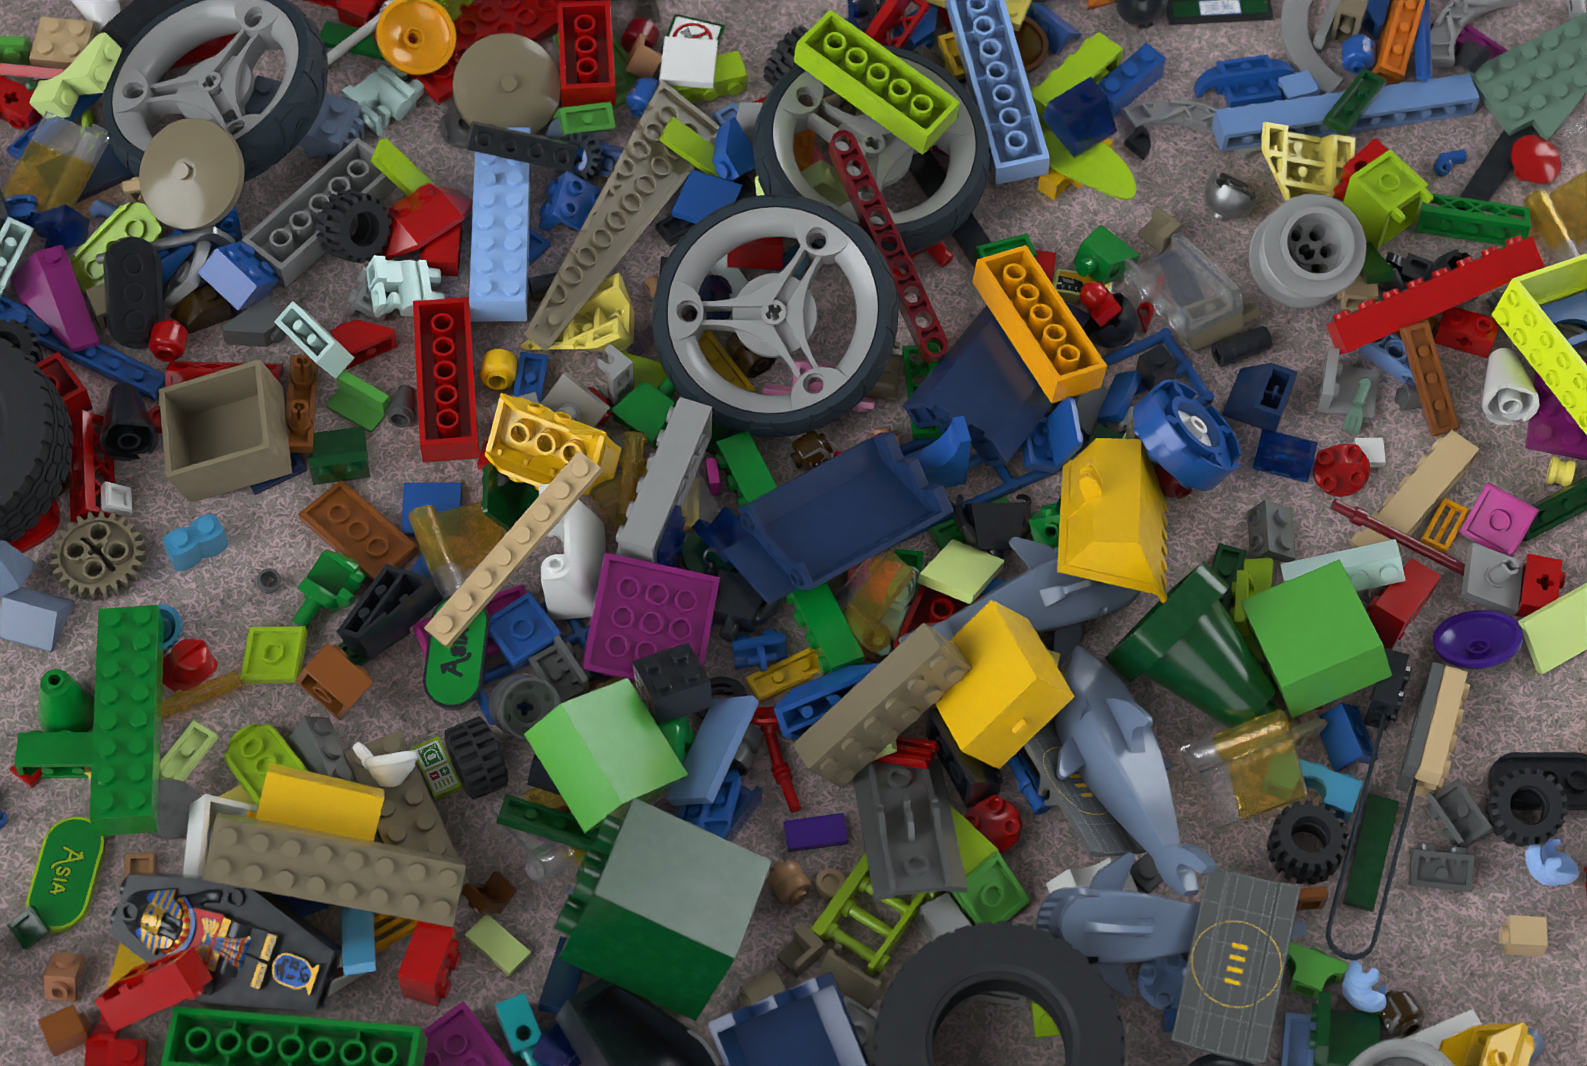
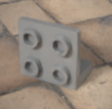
M1329 347L1323 364L1317 412L1346 417L1348 410L1354 407L1352 401L1355 399L1359 381L1364 377H1369L1372 381V388L1369 390L1365 402L1366 406L1362 407V412L1364 414L1363 420L1372 421L1379 372L1345 366L1342 360H1338L1340 349Z

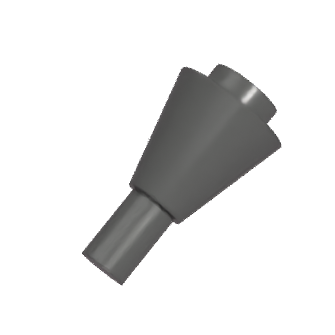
M1404 383L1401 388L1397 389L1395 403L1399 405L1401 411L1422 408L1416 387Z

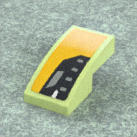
M1057 269L1054 273L1052 284L1062 299L1076 303L1080 299V289L1083 285L1096 281L1088 275L1082 277L1073 270ZM1113 282L1104 284L1111 292Z

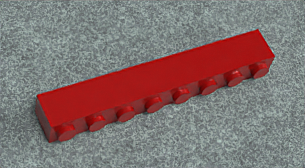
M1521 234L1505 240L1507 246L1500 249L1496 245L1480 251L1482 256L1473 260L1472 256L1463 258L1456 262L1458 266L1451 270H1448L1447 266L1431 272L1433 278L1426 281L1423 280V277L1408 282V288L1399 292L1398 288H1394L1383 293L1384 299L1374 302L1372 298L1357 304L1359 310L1352 313L1346 309L1332 315L1334 320L1326 323V327L1335 348L1340 349L1339 355L1349 353L1395 333L1401 328L1418 323L1510 283L1513 278L1544 268L1545 266L1533 237L1522 239Z

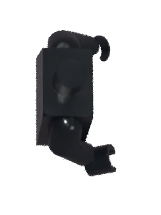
M1018 494L1016 499H1023L1026 502L965 504L964 508L962 507L963 496L957 495L956 503L950 501L954 510L950 514H952L954 522L967 544L977 550H987L988 554L1004 560V550H1013L1009 544L1012 537L1026 539L1031 532L1029 519L1032 515L1030 507L1032 500L1025 494Z
M715 548L704 550L702 558L707 567L703 568V574L720 577L713 613V622L721 625L718 634L720 638L730 642L735 641L738 630L752 633L758 625H763L777 614L781 599L768 605L742 574L720 568L718 571L714 567L715 562L708 560L706 553L714 552L718 555V550Z

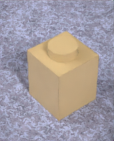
M1509 915L1504 925H1501L1499 928V943L1504 944L1505 954L1542 957L1548 947L1546 917Z

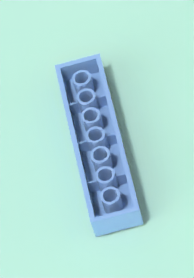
M945 0L970 95L983 117L988 132L990 167L995 185L1048 174L1050 157L1005 0Z
M507 128L531 134L530 128ZM475 152L469 290L471 322L527 321L531 164Z

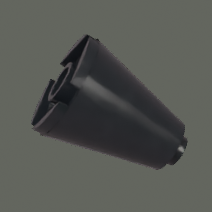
M129 383L117 384L110 390L99 437L102 450L107 451L108 456L115 460L131 461L141 459L137 454H143L148 451L151 454L158 444L157 430L138 389Z

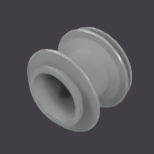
M1303 194L1293 197L1282 203L1255 230L1249 249V268L1258 288L1268 298L1280 305L1298 309L1320 306L1348 288L1360 274L1367 250L1365 234L1356 215L1340 201L1320 194ZM1292 232L1297 235V242L1291 240ZM1310 232H1313L1317 235V241H1312L1310 239ZM1300 249L1304 255H1308V260H1305L1304 255H1299ZM1320 249H1325L1328 252V258H1323L1320 255ZM1311 267H1317L1319 273L1312 272Z

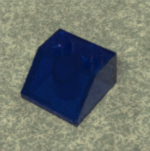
M1091 76L1049 101L1042 115V119L1074 158L1117 132L1108 97Z

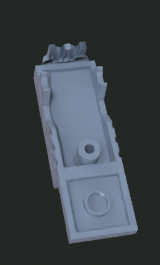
M257 75L254 80L252 95L245 104L246 115H260L276 95L282 81ZM328 93L325 94L322 107L315 122L311 124V128L298 144L303 146L309 159L319 157L324 163H327L329 154L338 155L357 137L360 140H364L365 123L359 118L358 101ZM235 114L226 119V122L229 124L238 119L237 115Z

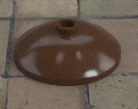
M1025 16L1019 31H1013L1025 73L1028 74L1043 64L1048 53L1049 44L1043 29L1036 22Z

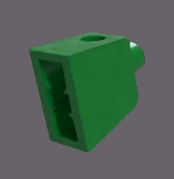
M1100 225L1081 243L1073 263L1078 275L1082 277L1088 275L1098 283L1102 281L1104 284L1129 277L1138 262L1140 254L1104 226Z
M665 378L657 388L644 381L611 410L613 419L656 450L658 448L656 442L661 429L666 430L668 425L666 422L668 411L671 406H676V403L670 398L677 390L668 378Z

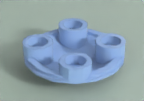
M1181 954L1146 960L1140 967L1137 977V986L1141 996L1150 1005L1160 1010L1177 1008L1188 962L1183 959Z

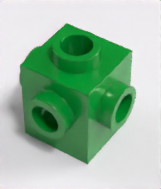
M1049 504L1043 506L1040 511L1033 512L1029 519V524L1034 542L1051 545L1052 548H1056L1059 542L1060 506Z

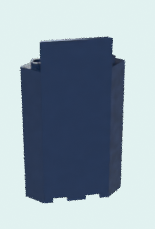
M1064 301L1083 328L1092 315ZM986 305L903 407L917 428L937 425L943 434L949 428L952 418L964 416L971 437V444L985 466L1007 464L1054 403L1050 402Z
M880 432L739 507L741 524L750 535L725 547L721 551L765 602L770 605L797 589H814L954 512L943 485L928 484L918 458H904L894 433Z
M832 972L813 978L789 990L774 994L750 1006L730 1012L708 1022L725 1066H870Z

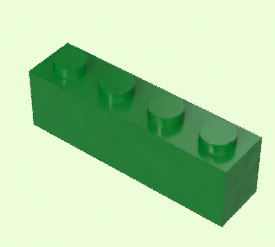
M40 730L19 732L14 763L18 775L27 774L31 777L42 767V778H88V775L83 773L85 767H92L93 730L89 732H74L71 730H61L59 732H43Z

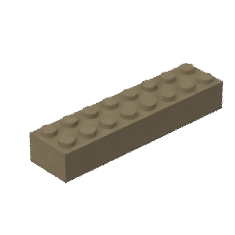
M217 812L202 880L453 927L466 862L465 859Z

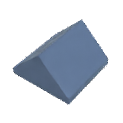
M25 587L6 594L2 597L0 608V638L52 652L75 602Z

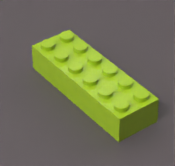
M831 9L796 43L794 63L922 155L956 121L961 103L959 100Z

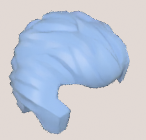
M1549 839L1542 847L1538 844H1531L1525 851L1529 872L1542 885H1567L1579 878V870L1574 860L1566 853L1556 851V846L1561 844L1560 839Z
M1352 960L1349 968L1344 974L1342 992L1344 998L1354 1008L1366 1012H1378L1385 1008L1387 986L1381 985L1377 991L1371 989L1372 985L1378 982L1379 970L1372 968L1365 974L1362 971V965L1357 960Z

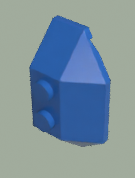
M878 664L847 666L791 690L773 708L783 736L794 740L799 739Z

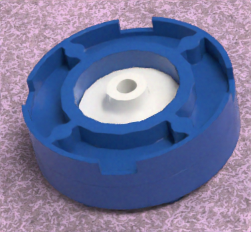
M1163 380L1135 405L1133 409L1135 424L1133 430L1146 446L1148 457L1153 462L1159 463L1174 476L1184 488L1191 487L1200 491L1213 490L1240 465L1236 463V460L1241 456V449L1237 438L1229 424L1212 404L1205 409L1193 398L1197 391L1179 381Z

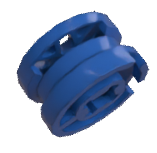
M25 194L5 198L11 213L8 217L28 226L39 223L41 216L40 212L36 210L38 207L36 196ZM7 217L1 219L2 225H4Z

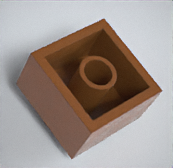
M327 642L304 667L295 682L334 717L341 720L364 695L373 681L369 679L370 675L360 665L354 666L346 659L347 654L337 645L332 646Z

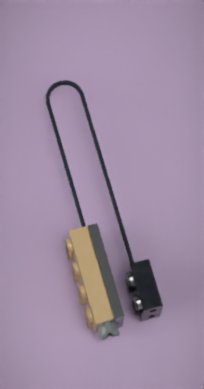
M1386 648L1385 653L1392 676L1373 684L1366 709L1364 724L1378 728V733L1326 927V941L1329 948L1337 956L1346 960L1365 958L1372 952L1377 942L1413 797L1417 795L1427 798L1425 795L1428 793L1434 794L1435 790H1441L1444 779L1447 778L1451 765L1449 758L1450 754L1454 751L1458 737L1455 733L1457 727L1460 726L1464 710H1462L1463 702L1466 701L1470 689V684L1465 683L1467 671L1436 662L1432 663L1421 689L1396 786L1397 790L1409 791V796L1372 941L1369 948L1362 953H1345L1333 943L1331 927L1383 730L1386 731L1389 722L1395 723L1405 697L1404 688L1408 683L1412 667L1407 666L1409 654Z

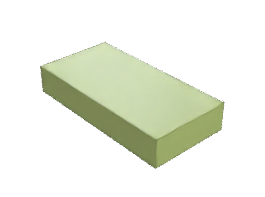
M487 913L465 934L466 939L509 977L532 956L530 950Z

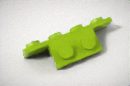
M1272 558L1244 560V570H1237V580L1232 582V597L1235 599V607L1230 609V618L1259 663L1266 662L1251 633L1240 601L1273 587L1274 562Z

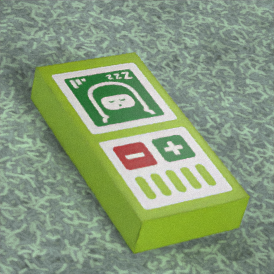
M438 736L411 747V750L416 751L418 754L416 763L435 801L463 789L462 783Z

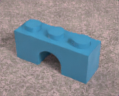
M1276 751L1262 792L1291 802L1292 796L1297 789L1311 787L1321 795L1322 803L1326 804L1324 809L1328 811L1331 808L1336 811L1335 817H1342L1344 823L1348 824L1363 782L1350 774H1340L1329 770L1321 763H1310L1302 760L1294 753L1282 756Z

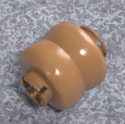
M783 859L776 862L770 868L771 873L768 875L767 883L775 891L780 903L798 905L809 896L808 891L812 883L809 877L803 873L798 861Z

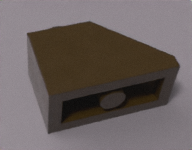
M209 283L195 288L170 314L172 319L177 320L185 327L188 335L233 318L229 302Z

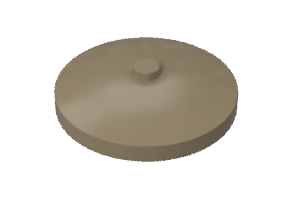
M501 33L484 37L465 51L454 72L452 91L457 110L469 126H471L472 121L493 124L502 128H530L531 134H536L547 125L554 115L560 100L561 84L555 63L540 45L520 35Z
M199 118L175 121L159 131L144 152L139 173L142 197L151 213L161 222L171 227L188 231L211 227L221 221L233 209L241 194L245 175L244 160L235 139L221 126Z

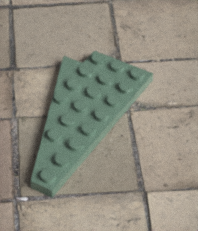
M1587 12L1485 62L1475 73L1469 71L1465 73L1470 74L1480 99L1509 136L1532 125L1542 138L1550 141L1587 95Z

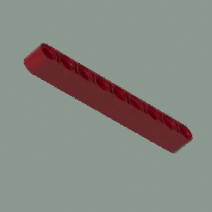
M839 130L834 133L829 144L828 152L863 230L875 242L890 268L896 287L898 308L921 358L927 363H937L948 349V340L855 136L848 130ZM845 142L849 149L845 151L839 150L835 143ZM851 166L858 168L860 175L853 176L849 174L847 168ZM862 191L868 192L872 199L870 201H863L858 193ZM873 216L879 217L883 221V225L874 226L869 218ZM885 241L890 242L895 250L885 251L881 243ZM892 268H903L906 272V276H896L893 273ZM904 293H914L917 296V301H907ZM923 317L927 319L929 326L922 328L917 325L915 319ZM931 342L936 343L941 351L939 353H932L929 351L927 344Z

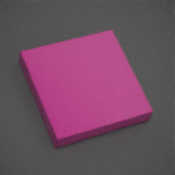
M1487 482L1459 533L1484 547L1513 557L1538 514L1539 509Z

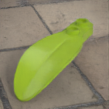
M1041 126L1050 157V168L1117 199L1132 200L1136 196L1137 188L1132 172L1121 157L1108 145L1082 133L1048 129Z

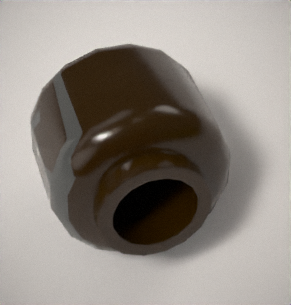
M810 431L792 442L794 452L790 454V457L798 469L804 467L806 471H809L831 459L830 454L834 451L823 432L818 434L816 431Z
M1391 990L1385 994L1386 1006L1383 1010L1378 1011L1377 1014L1380 1016L1388 1032L1393 1036H1401L1402 1038L1417 1033L1422 1028L1424 1011L1415 997L1408 991L1398 992L1397 990Z

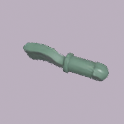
M1364 377L1359 381L1355 399L1352 401L1354 407L1348 410L1341 429L1342 431L1358 435L1364 416L1362 407L1366 406L1365 402L1369 390L1372 388V381L1369 377Z

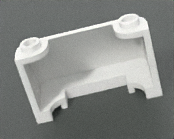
M549 484L539 485V496ZM578 499L548 534V537L557 536L561 540L564 554L549 556L541 565V582L548 615L552 620L592 616L597 591L596 583L599 580L603 555L606 553V535L603 521Z

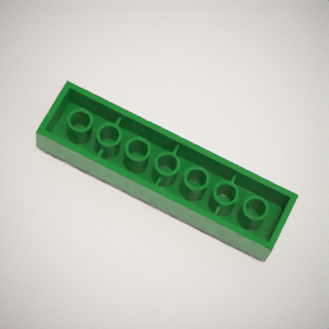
M159 605L98 609L89 820L96 837L158 832L164 621Z
M173 1006L161 1066H423L428 1039L419 1026Z

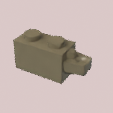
M1231 292L1224 293L1179 310L1181 334L1191 349L1196 351L1222 341L1224 338L1235 336L1237 333H1243V324L1260 316L1259 306L1253 298L1237 301Z

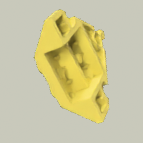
M1263 122L1261 150L1285 201L1303 194H1320L1332 198L1335 194L1333 188L1341 181L1343 166L1355 156V138L1337 134L1315 137L1288 132L1289 126Z
M620 273L607 277L548 350H588L606 353L605 348L609 344L617 350H624L634 343V309ZM529 339L520 345L524 350H543Z

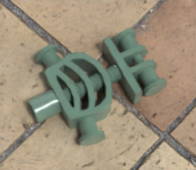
M913 566L905 567L890 589V597L886 602L888 608L881 621L877 640L873 644V649L879 658L883 655L888 656L892 652L893 644L911 608L907 605L916 592L917 587H915V584L919 578V571Z

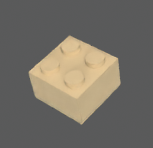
M41 16L29 57L31 66L66 70L97 36L94 21Z

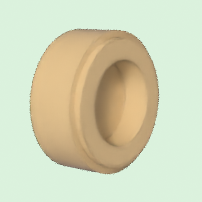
M825 869L816 877V891L822 898L832 900L846 879L837 869Z

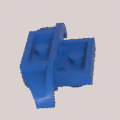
M1268 54L1218 61L1215 67L1201 74L1194 85L1196 97L1201 98L1206 90L1215 87L1217 95L1223 94L1229 108L1282 100V93L1277 85L1278 79L1295 74L1296 72L1287 62L1279 59H1270Z
M728 769L713 803L681 805L678 818L724 839L731 829L733 813L740 788L742 787L741 777L737 769Z

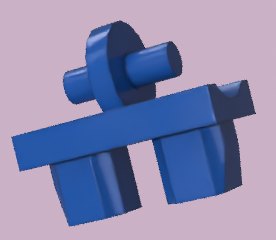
M775 628L766 629L761 633L760 637L750 638V635L746 633L738 634L735 641H731L735 670L759 665L760 671L766 672L767 664L779 662L787 658L784 632L778 633Z

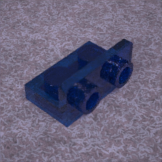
M65 204L29 216L26 225L34 228L33 231L38 236L46 238L44 249L63 245L64 250L86 242L90 219Z
M1262 428L1253 469L1306 483L1309 480L1318 442Z

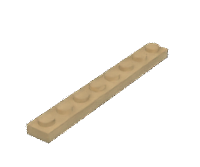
M578 451L424 629L449 649L603 472L601 467Z

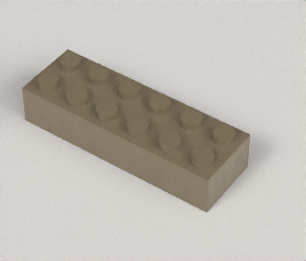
M923 623L797 739L793 746L809 770L842 788L860 770L871 763L885 747L894 742L909 725L916 722L920 715L933 703L939 701L942 695L955 683L959 682L972 667L955 643Z
M401 730L363 744L373 756L410 750ZM353 749L344 752L356 783L384 789V801L376 830L381 843L458 858L416 762L413 771L400 786L384 788L379 786L369 770L364 768L361 759L355 754ZM465 873L462 882L461 892L469 883V880ZM460 892L459 901L465 899V897L461 894V892Z

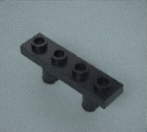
M475 121L471 122L465 148L469 151L572 172L579 147L576 143L548 138L545 135L539 136Z

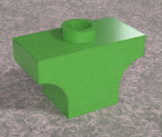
M1290 942L1285 963L1291 972V983L1288 990L1318 1001L1319 991H1322L1326 985H1340L1348 963L1327 956L1320 949H1308Z

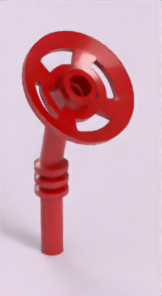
M775 706L758 707L750 723L760 726L761 731L764 732L773 765L771 772L776 784L780 785L790 812L796 813L802 807L791 782L793 776L788 763L783 760L776 731L779 730V723L773 709Z

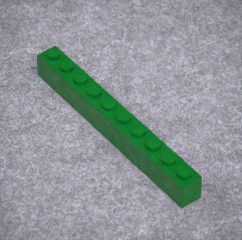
M748 430L716 442L717 454H714V458L717 459L719 471L724 470L726 474L725 481L729 491L735 492L738 497L736 498L738 508L777 488ZM827 582L812 590L797 589L783 597L787 605L792 604L795 610L793 611V616L799 628H804L806 643L810 651H816L818 655L817 664L823 675L851 665H864V654Z

